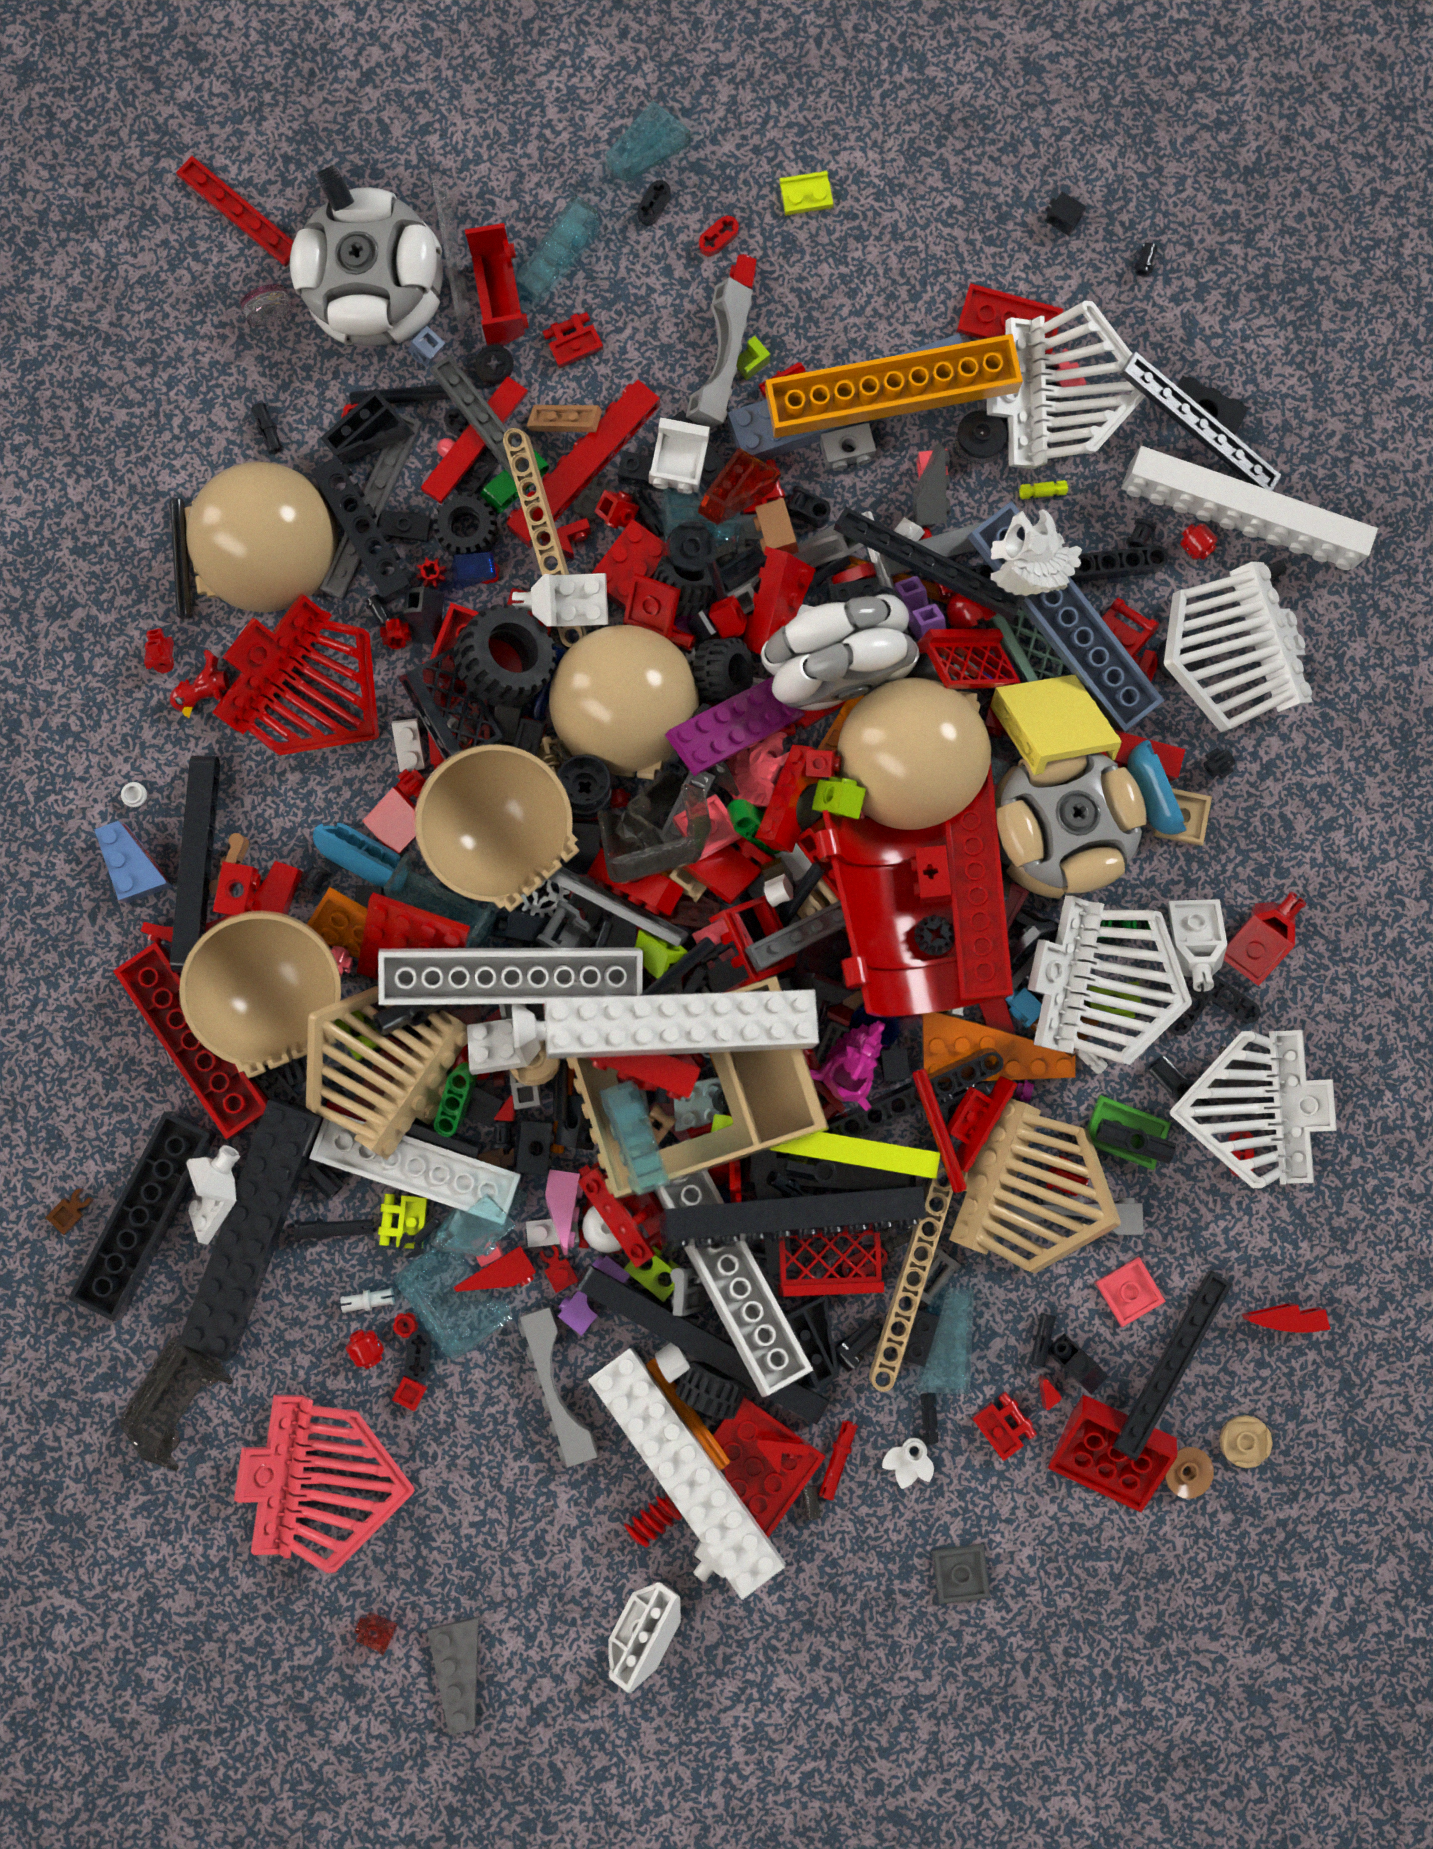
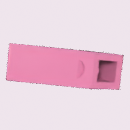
M549 1170L545 1192L546 1204L564 1255H567L568 1248H573L576 1232L571 1231L573 1222L578 1223L580 1207H576L577 1198H582L583 1189L578 1183L580 1174Z

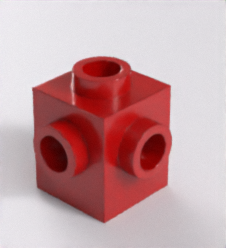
M604 490L594 512L604 519L605 523L615 529H618L619 526L626 528L630 521L634 520L640 506L632 501L633 497L626 492L619 491L614 493Z

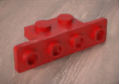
M1000 1076L988 1097L975 1088L969 1087L946 1127L950 1135L962 1141L956 1152L961 1171L967 1173L974 1164L983 1144L986 1143L988 1135L999 1120L1008 1100L1013 1096L1017 1083Z

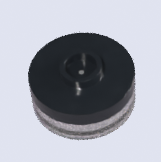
M985 410L970 412L959 423L955 434V447L958 453L971 463H989L999 456L1007 436L1006 427L999 417L989 416Z

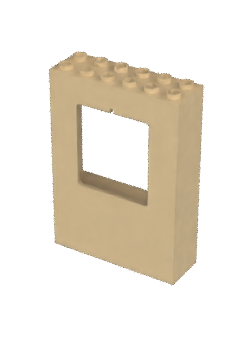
M775 976L728 993L782 991V988ZM803 1050L711 1052L733 1119V1125L646 1155H642L630 1117H624L623 1115L628 1113L616 1076L618 1071L609 1067L607 1072L592 1066L593 1061L586 1059V1057L567 1058L570 1069H574L577 1078L574 1079L578 1094L582 1093L585 1101L582 1104L583 1113L586 1119L590 1118L593 1126L590 1129L592 1141L594 1144L598 1143L601 1152L597 1154L599 1164L602 1169L606 1168L609 1177L605 1179L609 1194L614 1193L615 1198H625L828 1130L829 1128Z

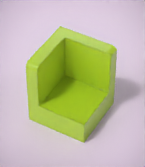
M756 336L752 337L747 341V349L738 356L737 370L746 380L750 379L769 364L770 353Z

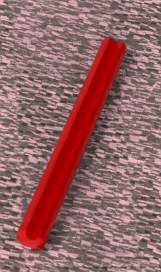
M925 1069L914 1071L912 1076L954 1193L962 1192L967 1189L927 1071Z

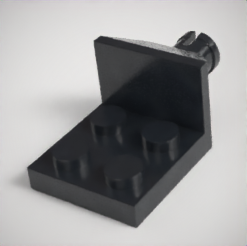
M1052 921L1028 925L1020 933L1022 937L1017 942L1013 941L1009 944L1011 968L1021 966L1036 951L1038 940H1047L1058 927Z
M838 932L800 950L792 974V978L799 990H815L817 1022L821 1023L825 1021V1014L829 1004L840 1003L855 994L857 989H848L846 984L842 983L844 972L841 962L848 959L851 946L849 937Z

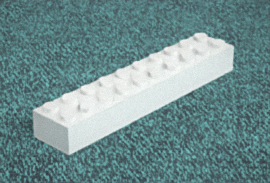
M1144 446L1139 448L1131 460L1121 487L1130 496L1149 498L1153 504L1172 506L1176 512L1195 514L1199 520L1218 522L1222 528L1241 530L1245 536L1264 538L1268 544L1275 546L1284 545L1289 547L1291 552L1297 554L1307 553L1312 555V558L1317 561L1335 563L1336 567L1343 570L1355 568L1369 556L1378 528Z
M640 948L379 949V1005L545 1003L546 999L639 996L642 994L643 951Z
M815 990L546 999L544 1005L547 1059L808 1049L815 1047L819 1043Z
M707 1170L653 1188L663 1209L725 1204ZM745 1241L736 1242L735 1246L721 1247L720 1243H714L707 1249H695V1245L684 1247L762 1397L770 1395L813 1371Z
M633 1347L629 1348L588 1379L742 1600L785 1567L783 1558L722 1472L714 1465Z

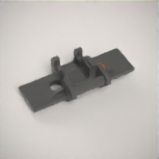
M573 892L567 903L562 900L558 901L556 904L558 908L542 935L539 934L536 938L541 944V948H589L597 940L599 932H594L592 929L604 908ZM578 908L585 912V920L581 919ZM565 916L568 921L556 942H554L551 938Z

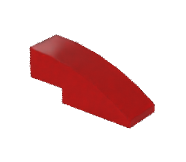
M1290 1302L1242 1313L1243 1319L1279 1331L1304 1333L1331 1330L1326 1309L1320 1307L1300 1311L1297 1304Z

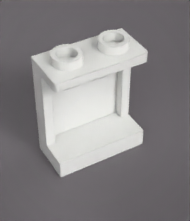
M660 417L652 467L649 471V483L659 489L671 487L685 494L698 493L709 441L710 427Z

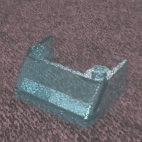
M406 853L384 886L385 896L470 926L466 948H476L496 921V904L494 902H490L484 911L412 871L410 855Z
M519 1185L508 1215L528 1198V1195ZM486 1193L467 1211L458 1208L450 1211L443 1219L430 1244L437 1251L476 1257L484 1254L487 1257L497 1248L496 1242L508 1233L516 1223Z

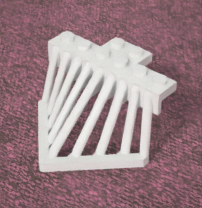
M1083 301L1045 323L1044 316H1039L1033 320L1012 317L1006 320V335L1013 334L1023 382L1018 393L987 398V415L1008 418L1009 467L1035 469L1047 464V459L1096 452L1143 400L1145 395L1128 381L1071 387L1046 385L1049 382L1119 372L1132 355L1131 351L1094 302ZM1081 314L1089 321L1053 337L1045 338L1047 332ZM1090 332H1097L1104 341L1054 355L1045 354L1047 349ZM1104 352H1112L1118 360L1112 363L1060 371L1045 369L1048 366ZM1132 391L1130 395L1122 394L1115 397L1068 402L1046 401V399ZM1119 406L1115 412L1106 410L1104 412L1057 418L1046 415L1049 413ZM1105 422L1101 427L1091 426L1055 433L1047 431L1049 428ZM1091 437L1089 441L1082 444L1049 448L1047 446L1048 443Z
M1250 562L1230 571V577L1185 590L1181 589L1173 593L1164 665L1220 732L1230 730L1274 707L1277 708L1278 712H1281L1293 706H1302L1312 702V690L1310 685L1305 682L1302 673L1304 671L1303 664L1298 659L1306 655L1304 639L1298 634L1295 614L1290 609H1280L1278 605L1279 595L1272 587L1270 582L1271 573L1264 562ZM1231 586L1236 590L1186 605L1187 599ZM1235 601L1241 604L1238 607L1184 622V617L1190 614ZM1239 616L1246 619L1245 621L1182 638V633ZM1243 631H1250L1251 633L1249 636L1180 655V650L1189 646ZM1255 646L1256 651L1193 672H1188L1183 666L1190 662L1243 647ZM1251 662H1261L1262 665L1204 689L1197 682L1200 679ZM1266 676L1267 681L1219 704H1215L1210 696ZM1271 691L1272 697L1231 719H1228L1223 713Z
M1065 895L1056 942L1038 940L1027 990L1044 994L1034 1045L1067 1053H1073L1075 1048L1115 1062L1130 1065L1192 1004L1161 912L1151 910H1103V903L1089 902L1074 896ZM1102 920H1147L1151 930L1102 927L1100 922ZM1097 937L1152 940L1156 942L1158 951L1097 943L1096 941ZM1094 953L1163 962L1166 972L1107 962L1094 958L1093 955ZM1095 969L1164 982L1171 985L1173 993L1102 978L1090 974V970ZM1087 985L1171 1004L1164 1009L1099 994L1086 989ZM1085 1000L1157 1018L1151 1023L1092 1009L1083 1005ZM1080 1017L1141 1031V1033L1135 1038L1085 1024L1080 1021ZM1077 1032L1127 1047L1118 1052L1078 1039Z
M1303 1030L1269 1031V1038L1252 1031L1241 1032L1170 1110V1115L1252 1188H1263L1280 1178V1184L1314 1183L1311 1132L1337 1130L1333 1079L1309 1081L1306 1079ZM1248 1042H1252L1269 1048L1271 1054L1242 1049ZM1232 1060L1272 1065V1071L1225 1068ZM1215 1079L1273 1081V1086L1207 1088ZM1274 1097V1102L1190 1107L1196 1099ZM1275 1113V1118L1214 1124H1198L1191 1118L1198 1116ZM1276 1129V1134L1223 1143L1218 1142L1211 1135ZM1277 1145L1278 1148L1277 1151L1246 1160H1239L1231 1153V1151ZM1279 1161L1278 1167L1261 1177H1258L1250 1170Z

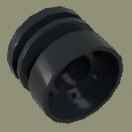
M583 754L573 756L563 763L559 768L557 777L569 798L572 817L589 820L602 815L610 806L612 799L610 774L604 762L595 756Z

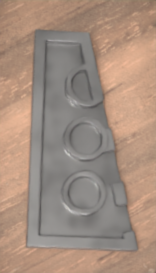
M479 1616L430 1627L427 1630L449 1735L473 1730L476 1727Z

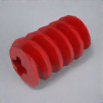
M664 1491L665 1499L658 1495L656 1496L657 1506L650 1502L648 1503L649 1513L643 1509L639 1510L641 1519L634 1515L632 1516L633 1526L626 1522L624 1523L625 1529L638 1545L641 1544L644 1547H649V1538L656 1541L658 1539L657 1531L661 1534L666 1532L665 1524L669 1527L674 1526L673 1517L677 1520L682 1519L681 1512L666 1491Z

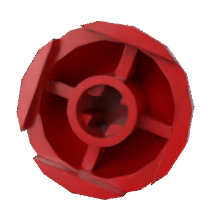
M958 593L950 598L946 610L950 626L954 629L973 627L978 625L977 621L983 617L987 621L997 614Z

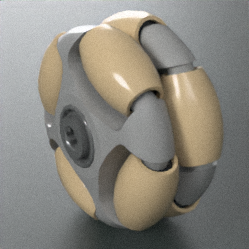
M1093 753L1047 762L1044 773L1034 775L1027 760L1022 758L1018 766L1011 767L997 783L999 786L994 795L1000 860L1006 867L1009 866L1005 869V872L1013 881L1032 893L1059 899L1063 894L1067 896L1103 888L1124 874L1125 867L1133 858L1140 843L1141 827L1146 825V808L1142 793L1137 782L1125 767L1118 768V764L1102 753Z

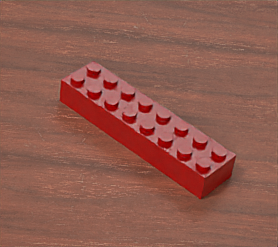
M154 942L113 970V972L225 1139H234L261 1120L269 1099L253 1077L248 1079L245 1071L239 1072L236 1064L212 1053L193 1034L186 1022L180 1002V979L182 973H173L171 971V954L164 944Z

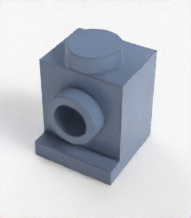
M426 326L411 341L408 351L416 362L422 363L427 367L439 355L445 342ZM425 338L429 339L435 347H432Z

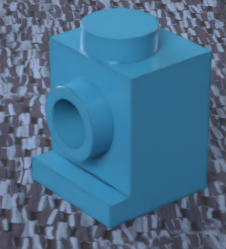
M1021 988L1019 991L1015 989L1013 996L1005 998L1007 1004L1011 1007L1009 1012L1018 1020L1023 1018L1025 1021L1022 1025L1025 1028L1029 1027L1040 1016L1042 1004L1026 988Z

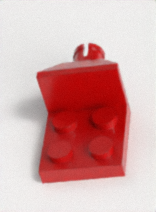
M1290 892L1281 904L1276 902L1255 903L1252 907L1251 917L1227 942L1223 960L1258 986L1295 947V917L1307 904L1301 897L1296 899L1297 894L1294 892Z

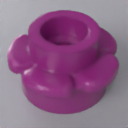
M1027 1079L1024 1080V1083L1019 1082L1015 1097L1019 1098L1020 1102L1029 1104L1034 1084L1027 1082Z

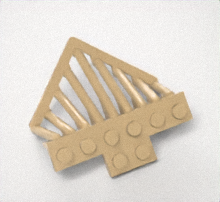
M378 985L309 1014L306 1108L356 1133L357 1135L354 1138L356 1141L388 1160L405 1133L411 1128L416 1117L428 1125L436 1117L449 1077L446 1075V1072L454 1064L462 1048L468 1043L467 1026L457 1018L443 1010L439 1014L433 1012L428 1016L432 1024L430 1028L424 1023L418 1026H411L421 1034V1041H418L402 1028L390 1032L413 1050V1053L409 1055L350 1014L359 1010L373 1020V1014L379 1011L370 1005L379 1002ZM383 1005V1006H385L386 1008H389V1007H391V1006H393V1005ZM339 1018L404 1063V1066L400 1069L330 1021ZM324 1031L395 1078L392 1083L324 1041ZM323 1053L386 1093L383 1096L376 1094L323 1063ZM322 1074L376 1105L375 1109H368L323 1085ZM323 1096L367 1121L365 1124H359L322 1106L321 1097Z
M1010 1098L999 1120L988 1135L986 1143L983 1144L974 1164L967 1173L962 1171L967 1189L964 1191H967L949 1240L986 1255L988 1250H991L1022 1269L1037 1273L1120 1225L1121 1221L1089 1131L1075 1125L1039 1116L1041 1110ZM1040 1126L1076 1137L1078 1145L1034 1132V1128ZM1029 1142H1035L1083 1157L1086 1167L1030 1148L1028 1144ZM1024 1157L1085 1178H1090L1093 1188L1023 1163L1022 1160ZM1017 1173L1029 1175L1098 1201L1101 1210L1016 1177ZM1012 1187L1098 1221L1090 1226L1014 1195L1010 1193ZM1008 1203L1077 1233L1067 1238L1006 1209L1005 1205ZM1000 1218L1056 1243V1245L1046 1249L1003 1227L999 1223ZM994 1234L1037 1256L1030 1260L1025 1259L997 1243L993 1238Z

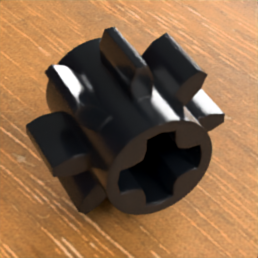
M1217 747L1205 755L1207 761L1203 765L1206 772L1212 778L1219 776L1220 779H1223L1234 772L1231 767L1235 765V759L1227 749L1220 751Z

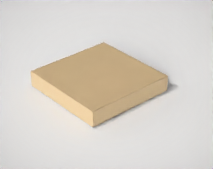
M1172 789L1182 812L1183 823L1187 831L1180 834L1167 835L1154 829L1153 836L1202 846L1204 844L1212 797Z

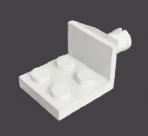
M605 573L575 575L544 574L533 585L531 591L513 592L512 600L524 601V603L512 604L516 610L522 608L532 612L546 626L608 625Z
M1220 899L1169 901L1168 912L1173 945L1182 974L1193 978L1194 990L1201 992L1200 984L1203 983L1204 992L1209 991L1214 987L1212 976L1222 967L1227 948Z
M512 1004L513 1018L467 1025L469 1070L471 1075L527 1067L540 1051V1042L546 1040L545 1021H537L535 1015L521 1004Z
M223 1145L215 1159L203 1157L189 1159L186 1163L196 1194L198 1195L191 1202L188 1212L198 1242L206 1245L209 1244L236 1202L235 1180L231 1170L240 1156L230 1146Z

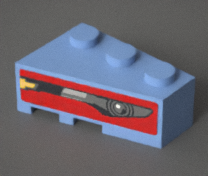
M116 821L94 829L119 901L129 903L174 887L173 883L166 877L159 865L152 859L145 847L126 824Z

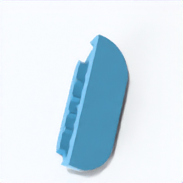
M1147 739L1139 743L1131 751L1127 763L1128 771L1140 788L1145 803L1146 816L1152 827L1163 834H1180L1187 831L1183 823L1182 812L1157 754H1154L1151 742Z
M337 823V826H323V824H320L314 829V843L321 854L330 861L383 888H394L402 881L405 869L400 861L401 857L393 850L341 823Z

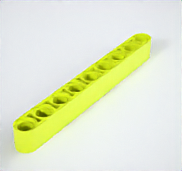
M714 1114L711 1132L732 1126V1117ZM823 1132L768 1149L937 1179L940 1153Z

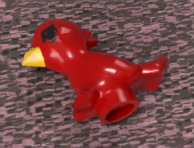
M207 649L204 651L205 667L198 674L193 684L189 685L188 679L185 682L180 681L179 685L170 694L172 707L182 712L187 718H190L192 709L199 700L215 697L217 701H221L224 697L223 691L229 690L227 672L225 670H218L219 658Z

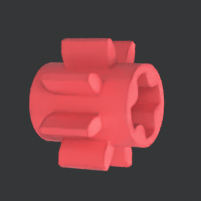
M334 946L331 952L335 957L341 977L343 972L350 973L353 966V958L350 957V952L347 949Z

